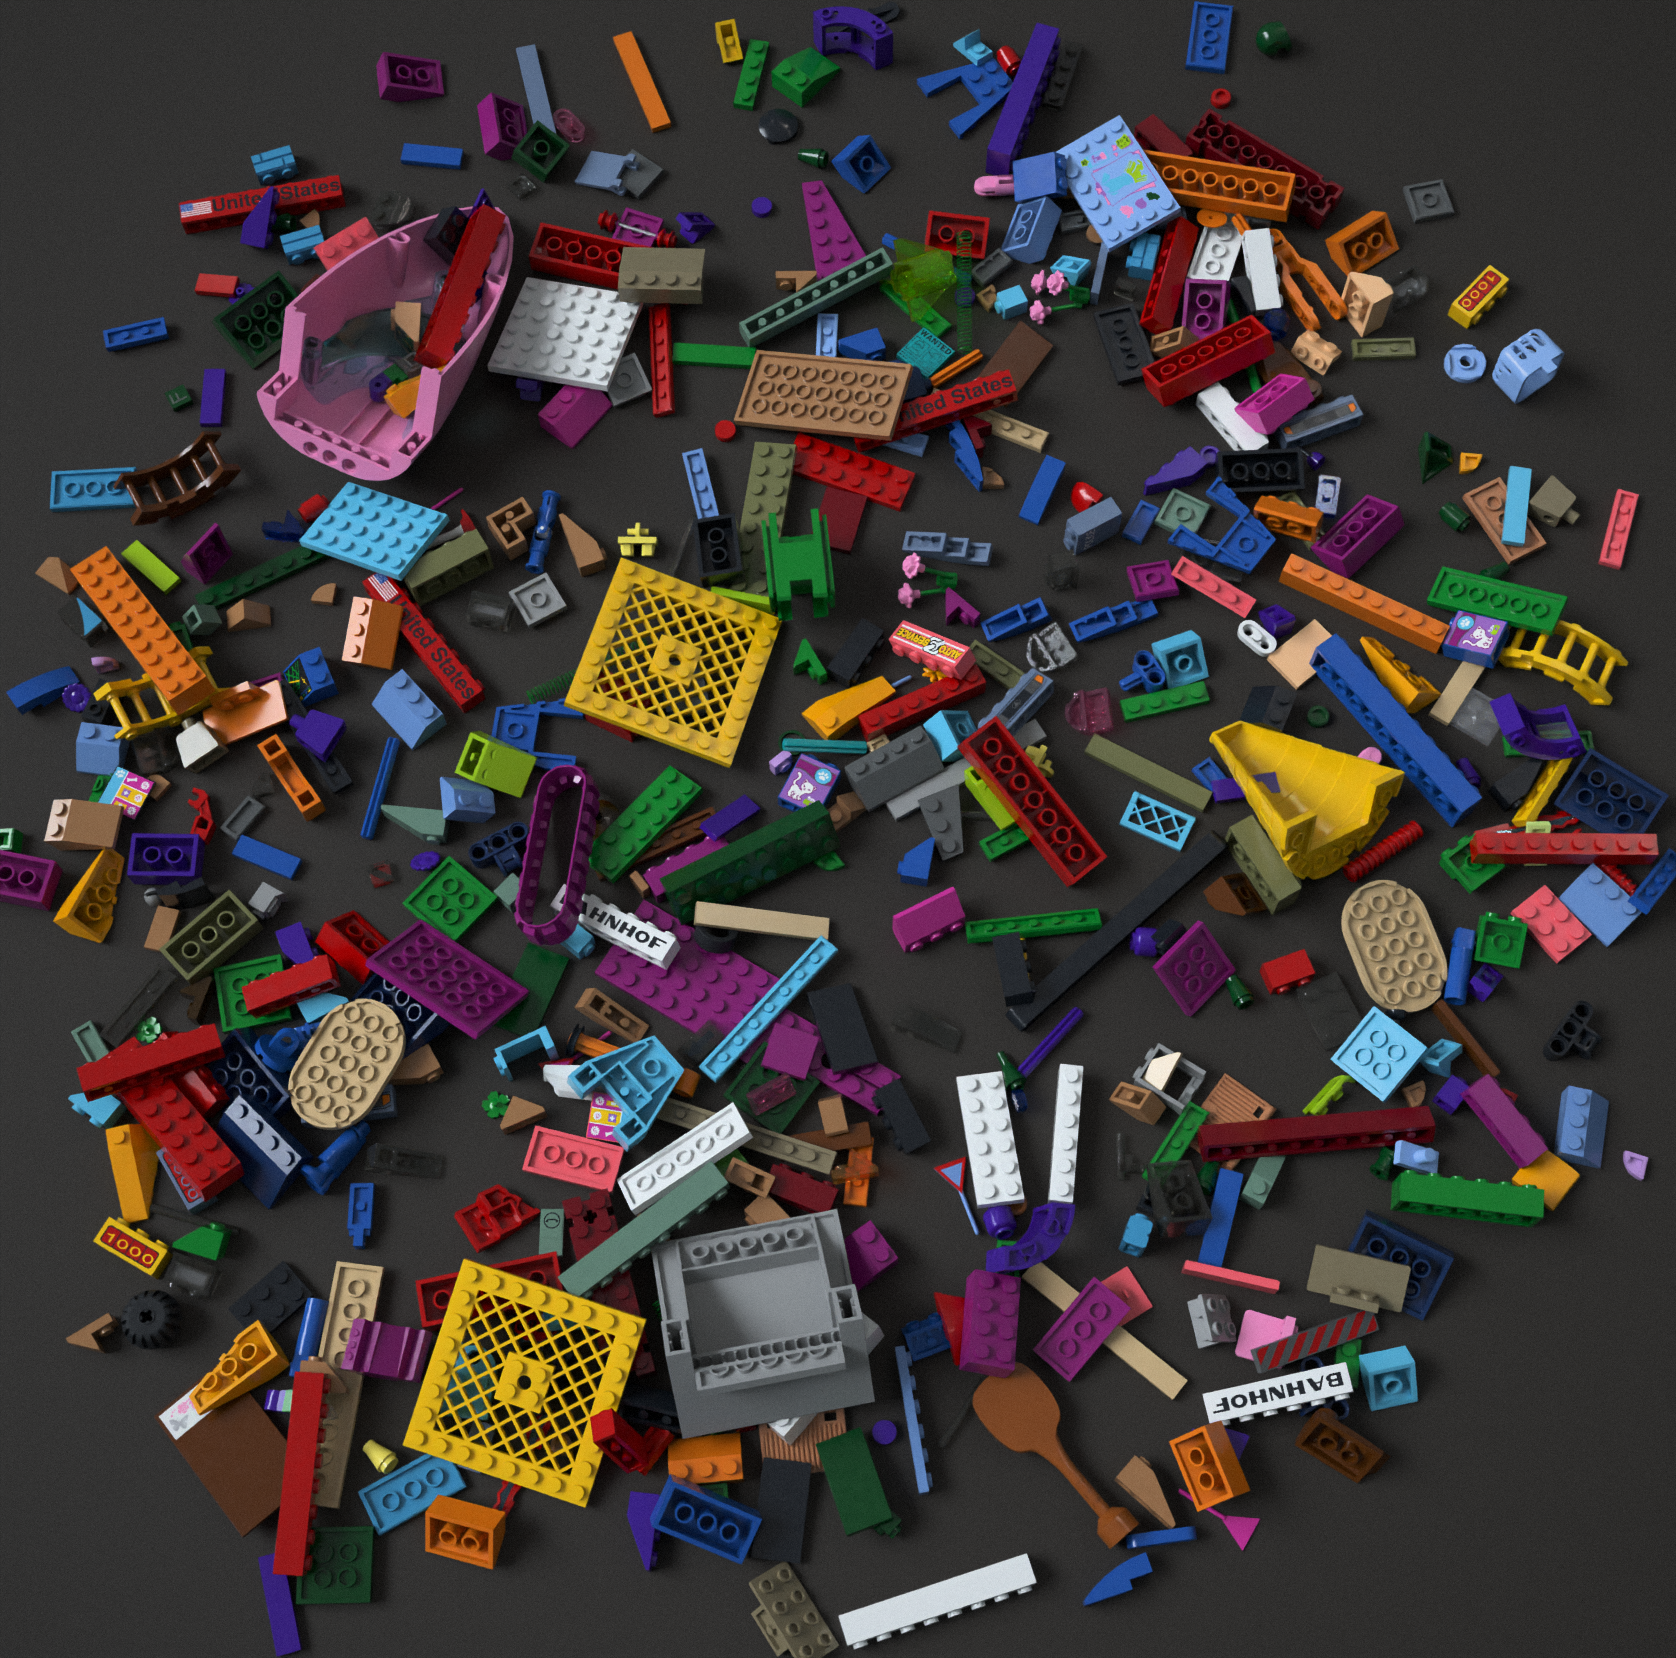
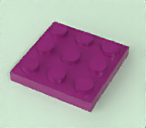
M1199 920L1152 967L1184 1014L1190 1017L1236 971L1204 922Z

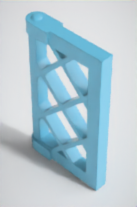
M1135 791L1119 825L1180 852L1196 821V817ZM1138 800H1141L1150 806L1138 810L1136 803ZM1154 808H1159L1170 815L1158 819ZM1151 809L1155 820L1143 823L1140 813ZM1137 814L1141 825L1128 821L1130 816ZM1175 817L1186 820V825L1179 828ZM1172 818L1176 829L1164 833L1160 822ZM1157 823L1161 834L1152 832L1145 827ZM1176 832L1179 836L1178 842L1166 838L1167 835Z

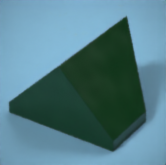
M1425 432L1418 446L1422 485L1453 464L1451 445L1430 432Z

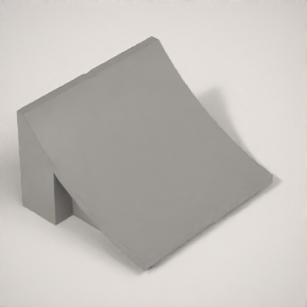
M837 1209L665 1241L662 1244L656 1243L651 1247L663 1320L661 1321L665 1355L683 1439L773 1422L778 1419H788L875 1402L863 1317L856 1286L852 1284Z

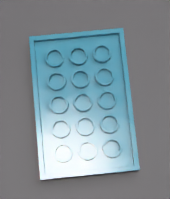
M347 482L328 505V508L321 513L301 537L299 542L301 546L402 581L450 520L447 514Z

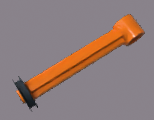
M577 1024L568 1039L565 1055L567 1056L570 1053L573 1058L578 1051L596 1058L617 1050L619 1047L584 1035L585 1026L579 1028V1024ZM683 1068L684 1072L672 1091L680 1096L692 1098L701 1076L690 1069Z

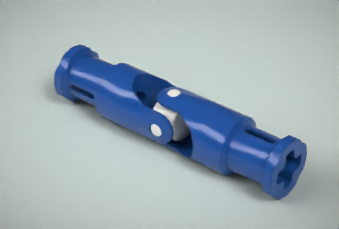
M546 490L542 493L543 502L537 514L538 525L533 532L529 548L530 558L525 566L527 571L534 574L544 572L543 563L549 551L552 528L557 516V502L561 499V495L552 490ZM536 536L539 537V538H540L541 540H543V541H538V540H536Z

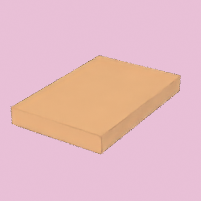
M1314 619L1269 655L1267 661L1297 690L1316 675V671L1309 662L1316 647L1332 635Z

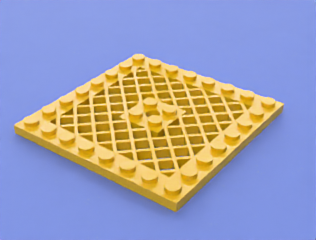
M620 558L563 706L730 768L782 621H779L776 616L627 559ZM643 592L646 600L638 603L635 595ZM630 598L633 605L625 607ZM663 600L667 608L658 610L655 603ZM650 605L653 613L645 615L642 608ZM683 608L687 615L679 618L676 610ZM636 610L640 618L631 620L628 613ZM670 613L673 621L665 623L662 615ZM623 616L626 623L619 625L620 619ZM704 616L707 623L699 626L696 618ZM656 618L660 626L652 628L649 620ZM690 621L694 628L686 631L682 623ZM643 623L646 631L638 633L635 626ZM724 623L727 631L719 633L716 626ZM677 626L680 633L672 636L669 628ZM629 628L633 636L624 638L621 631ZM711 629L714 636L706 639L703 631ZM663 631L665 635L661 634L660 640H658L655 633ZM744 631L748 639L740 641L737 633ZM697 633L701 641L693 644L689 636ZM616 634L619 641L612 643L614 635ZM650 636L653 644L645 646L642 638ZM731 636L734 644L726 646L723 639ZM636 641L639 649L631 651L628 644ZM717 641L721 649L713 652L710 644ZM750 644L748 652L746 653L743 646ZM622 646L626 654L617 656L614 649ZM704 646L708 654L700 656L703 650L700 647ZM656 649L653 658H651L649 651ZM738 649L741 657L733 659L730 651ZM609 652L612 659L605 661L607 653ZM643 654L646 662L638 664L635 656ZM724 654L728 662L720 664L717 656ZM677 658L680 661V665H672L669 659ZM629 659L633 667L624 669L621 662ZM711 659L715 667L706 669L703 662ZM744 662L740 672L737 664ZM615 664L619 672L611 675L607 667ZM698 665L701 672L694 674L696 666ZM649 667L647 674L651 676L645 677L642 669ZM731 667L735 675L727 677L724 669ZM602 670L605 677L597 680ZM636 672L640 680L631 683L628 675ZM718 672L721 680L713 682L710 675ZM622 677L626 685L617 688L614 680ZM704 677L708 685L700 688L696 680ZM657 680L660 688L652 690L648 683ZM737 680L735 689H733L730 682ZM691 682L694 690L686 693L685 689L689 688ZM609 683L612 690L603 693L600 685ZM643 685L647 693L638 696L635 688ZM725 685L728 693L720 695L717 687ZM677 688L680 696L672 698L669 690ZM629 690L633 698L624 701L620 693ZM711 690L715 698L707 701L703 693ZM664 693L667 701L659 704L655 696ZM698 696L701 703L693 706L689 698ZM650 698L653 706L645 709L641 701ZM731 698L727 708L724 703V700ZM684 701L688 709L679 711L676 703ZM636 703V705H637L638 708L633 707V706H630V705ZM718 703L722 711L714 714L710 706ZM670 706L674 714L666 717L662 709ZM705 709L708 717L700 719L696 711ZM657 711V713H658L659 716L654 715V714H651V713ZM691 714L695 722L686 724L683 716ZM725 716L720 726L717 719ZM677 719L679 724L673 722V720ZM712 722L715 730L707 732L703 724ZM698 727L700 732L694 730L693 728Z
M467 1258L463 1259L403 1446L586 1508L604 1454L593 1443L590 1417L611 1408L617 1413L647 1319ZM480 1290L487 1292L486 1294L478 1298ZM489 1296L495 1309L485 1313L479 1301ZM496 1296L510 1301L500 1306ZM518 1303L532 1309L522 1313ZM512 1304L518 1316L507 1321L502 1308ZM474 1307H476L480 1316L470 1321ZM497 1311L503 1324L492 1329L487 1316ZM535 1311L541 1324L530 1329L524 1316ZM541 1311L555 1316L545 1321ZM482 1319L488 1332L477 1337L472 1324ZM520 1319L525 1332L515 1336L509 1324ZM558 1319L563 1332L553 1336L547 1324ZM564 1319L578 1324L568 1328ZM586 1326L600 1330V1332L591 1336ZM505 1327L510 1340L500 1344L494 1332ZM543 1327L548 1339L538 1344L532 1332ZM581 1327L586 1339L576 1344L570 1332ZM468 1329L472 1340L463 1344ZM609 1334L615 1335L614 1341H612ZM490 1335L495 1347L485 1352L479 1340ZM528 1335L533 1347L523 1352L517 1339ZM566 1335L571 1347L560 1352L555 1339ZM604 1335L609 1347L598 1352L593 1339ZM550 1342L556 1355L545 1360L540 1347ZM588 1342L594 1354L583 1360L577 1347ZM475 1343L480 1355L470 1360L464 1347ZM512 1343L516 1352L509 1351L506 1357L502 1347ZM497 1350L502 1363L492 1367L487 1355ZM535 1350L539 1360L525 1355ZM573 1350L578 1363L568 1367L562 1355ZM611 1350L605 1366L600 1355ZM460 1353L465 1363L455 1367ZM482 1358L487 1371L477 1375L472 1363ZM558 1358L563 1370L554 1374L556 1366L548 1362ZM596 1358L601 1370L591 1375L585 1363ZM467 1366L472 1378L462 1383L457 1370ZM504 1366L500 1380H498L494 1371ZM581 1366L586 1378L576 1383L570 1370ZM490 1374L495 1386L485 1391L479 1378ZM566 1374L571 1386L560 1390L555 1378ZM603 1374L599 1388H597L593 1378ZM523 1375L531 1379V1386L528 1389H524L519 1385V1378ZM453 1376L457 1386L448 1390ZM588 1381L594 1393L583 1398L578 1386ZM475 1382L480 1394L469 1398L464 1386ZM551 1383L556 1393L546 1398ZM459 1389L464 1402L454 1406L449 1394ZM573 1389L578 1401L568 1406L563 1394ZM496 1390L494 1399L502 1402L492 1406L487 1394ZM482 1397L487 1409L477 1414L472 1401ZM558 1397L563 1409L553 1414L548 1401ZM595 1397L590 1413L586 1401ZM445 1399L449 1410L440 1414ZM511 1404L524 1408V1410L515 1414ZM467 1405L472 1417L462 1422L457 1409ZM505 1405L510 1417L500 1422L495 1409ZM581 1405L586 1417L575 1421L570 1410ZM544 1407L548 1417L538 1422L533 1412L540 1414ZM452 1413L457 1425L447 1430L441 1417ZM490 1413L495 1425L484 1429L479 1417ZM528 1413L533 1425L522 1429L517 1417ZM566 1413L571 1425L560 1429L555 1417ZM474 1420L479 1433L469 1437L464 1425ZM512 1420L517 1433L507 1437L502 1425ZM550 1420L556 1432L545 1437L540 1425ZM588 1420L582 1435L578 1425ZM437 1423L440 1427V1430L435 1428ZM459 1428L463 1438L450 1432ZM497 1428L502 1441L492 1445L487 1433ZM535 1428L540 1441L530 1445L525 1433ZM573 1428L579 1440L568 1445L563 1433ZM482 1436L486 1445L474 1442L472 1440ZM520 1436L525 1448L515 1453L510 1440ZM558 1436L563 1448L553 1453L548 1440ZM502 1444H505L509 1453L497 1450L495 1448L501 1446ZM543 1444L548 1456L538 1461L533 1448ZM580 1444L575 1459L572 1454L571 1448ZM528 1452L532 1461L518 1456ZM566 1452L571 1464L560 1468L555 1456ZM550 1459L555 1469L541 1464ZM572 1468L571 1474H568V1473H565V1472H564V1471H566V1470Z

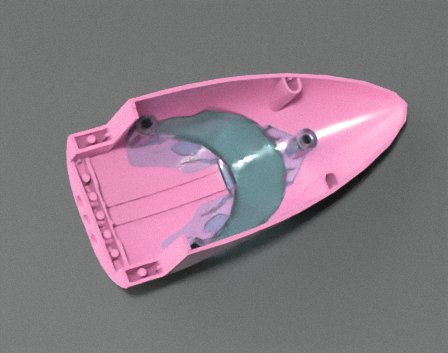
M473 206L459 209L468 217ZM494 207L496 211L504 214L498 207ZM439 214L417 220L363 246L329 269L296 297L285 309L279 371L257 391V398L261 409L279 436L302 454L356 478L382 481L399 476L407 470L427 448L452 411L476 364L494 321L512 263L514 236L507 216L503 222L506 224L501 235L498 234L496 239L499 242L495 252L490 254L491 264L487 271L484 270L483 284L475 292L477 296L476 302L468 310L470 317L466 325H462L460 330L463 333L458 344L455 343L453 349L455 351L454 357L441 372L435 368L422 367L416 409L405 418L395 415L386 401H373L369 394V382L376 375L393 365L395 359L400 360L409 354L395 339V331L391 330V309H395L396 301L421 303V342L450 269V266L423 241V238Z

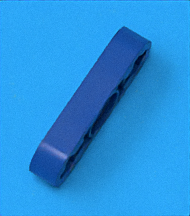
M1195 1526L1132 1534L1125 1536L1127 1549H1136L1197 1540Z

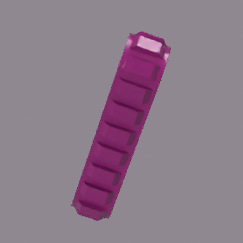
M561 765L548 771L542 777L537 789V795L534 798V811L529 825L530 833L527 836V849L522 863L523 871L520 874L519 892L516 896V912L514 916L517 926L522 933L526 935L530 942L538 945L550 946L560 944L568 939L575 931L579 923V915L582 912V897L585 894L587 883L585 879L589 871V856L592 853V838L596 830L597 823L595 820L599 812L600 803L598 798L600 793L593 777L584 768L575 765ZM582 786L583 793L563 906L553 920L546 924L532 925L553 804L561 792L570 787Z

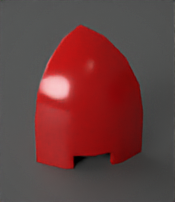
M1077 482L1072 488L1070 499L1073 507L1081 513L1102 502L1103 494L1087 483Z

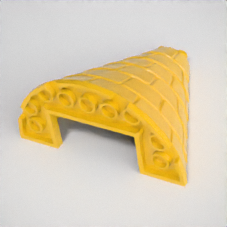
M1237 721L1214 731L1209 738L1210 743L1214 744L1224 763L1230 769L1236 783L1243 791L1262 827L1266 830L1276 850H1278L1285 866L1291 873L1302 879L1308 876L1314 880L1332 874L1349 862L1347 856L1354 849L1360 852L1387 817L1389 810L1386 806L1392 796L1397 797L1405 772L1402 770L1382 766L1374 761L1328 749L1316 743L1243 721ZM1275 772L1280 792L1271 793L1262 781L1257 782L1252 775Z

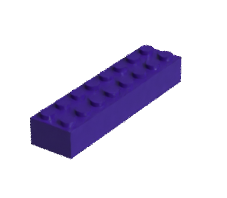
M1036 23L988 145L985 173L1010 175L1013 172V161L1022 154L1024 147L1022 142L1027 140L1029 136V124L1033 125L1036 116L1034 111L1039 109L1041 105V93L1045 94L1048 85L1046 80L1048 77L1051 78L1054 70L1053 62H1057L1060 51L1058 49L1061 38L1059 37L1058 28Z

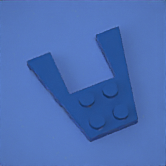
M994 58L979 66L973 63L917 79V85L927 98L961 80L979 103L978 106L949 121V127L959 140L963 138L969 129L972 130L981 118L986 117L991 109L1001 104L1008 97L1013 82Z
M1218 476L1206 491V496L1237 516L1238 520L1216 547L1182 524L1178 526L1168 539V544L1251 574L1274 545L1276 539L1250 513L1249 508L1239 501L1231 488H1228L1222 482V478Z
M566 698L553 702L539 701L536 704L530 705L516 704L496 707L492 736L537 757L535 766L550 771L561 765L576 766V756L534 751L540 715L584 719V713L563 706Z

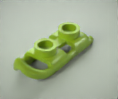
M1349 1075L1334 1077L1302 1112L1305 1115L1309 1112L1313 1115H1325L1328 1111V1102L1330 1100L1336 1101L1343 1095L1342 1085L1346 1082L1356 1083L1355 1079Z

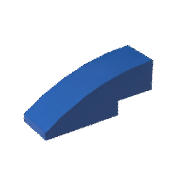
M1046 455L1028 492L1019 518L1035 525L1039 524L1065 471V462Z
M1039 597L1023 606L1017 604L981 622V626L987 640L993 642L1027 632L1052 621V618L1044 601Z
M70 666L36 676L17 685L6 693L18 711L23 715L39 704H42L44 707L62 696L64 689L69 684L78 683L80 685L81 682Z
M1146 1552L1127 1560L1104 1576L1083 1600L1084 1607L1133 1590L1130 1580L1153 1572Z

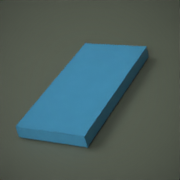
M136 467L52 471L51 512L136 508L127 489L114 490L113 486L121 473L138 470Z
M425 1454L358 1491V1494L378 1535L381 1536L426 1511L438 1494L451 1497L466 1489L467 1486L456 1463Z

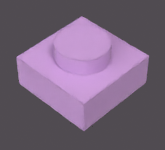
M782 751L769 761L770 770L775 776L780 772H786L791 767L792 754L788 751Z

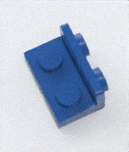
M938 1312L930 1314L928 1319L923 1321H911L905 1325L906 1327L901 1329L913 1361L950 1348L949 1341L945 1337L942 1319Z

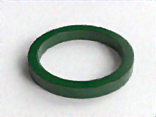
M796 730L784 732L778 740L780 751H783L781 741L786 735L796 734L801 739H805L804 736ZM794 752L791 754L792 756H797L802 752Z

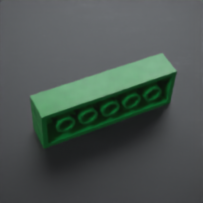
M1405 1170L1392 1183L1391 1211L1532 1228L1544 1215V1190L1537 1189V1186L1530 1184L1518 1187L1513 1186L1511 1182L1493 1184L1489 1183L1487 1179L1469 1181L1463 1176L1444 1178L1438 1173L1419 1175L1417 1171Z

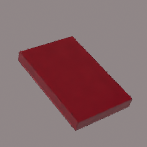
M826 487L819 509V521H822V515L826 514L830 550L851 554L867 503V496Z

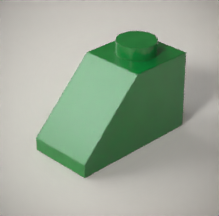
M211 1222V1224L202 1226L173 1242L172 1247L216 1261L224 1258L232 1230L226 1229L222 1223Z

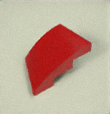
M497 1184L478 1193L476 1202L456 1211L454 1217L476 1252L480 1253L530 1223L540 1215V1210L522 1202V1198L509 1193L506 1188Z
M934 1292L937 1312L942 1319L945 1337L950 1344L953 1362L958 1366L960 1365L965 1298Z

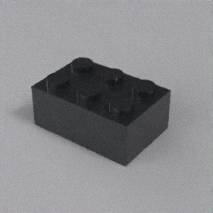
M735 513L693 520L699 578L703 588L746 582L739 524Z

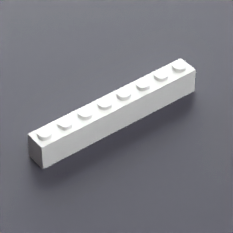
M1026 1553L839 1615V1620L847 1646L853 1645L855 1650L867 1646V1640L877 1638L879 1642L891 1638V1632L900 1630L901 1634L915 1630V1624L924 1622V1625L927 1626L939 1622L938 1617L947 1614L948 1618L962 1614L961 1609L971 1606L972 1610L986 1606L985 1601L993 1598L995 1603L1009 1598L1008 1593L1018 1591L1019 1595L1033 1590L1032 1585H1035L1037 1582Z

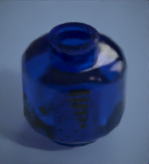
M1275 308L1265 313L1262 325L1271 332L1272 340L1278 341L1287 336L1291 319L1286 311Z

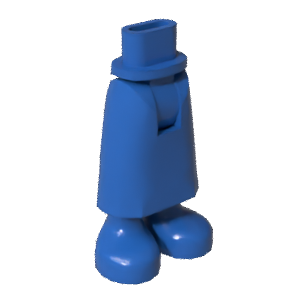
M361 1120L356 1127L352 1125L350 1129L342 1133L317 1157L320 1162L318 1167L303 1164L299 1168L300 1173L307 1178L305 1182L315 1192L324 1195L333 1180L340 1176L342 1171L358 1154L362 1145L366 1142L365 1137L371 1131L368 1124Z

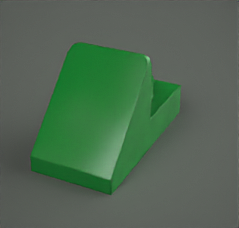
M805 638L799 647L793 666V673L797 675L807 669L811 679H816L818 684L821 685L827 682V672Z

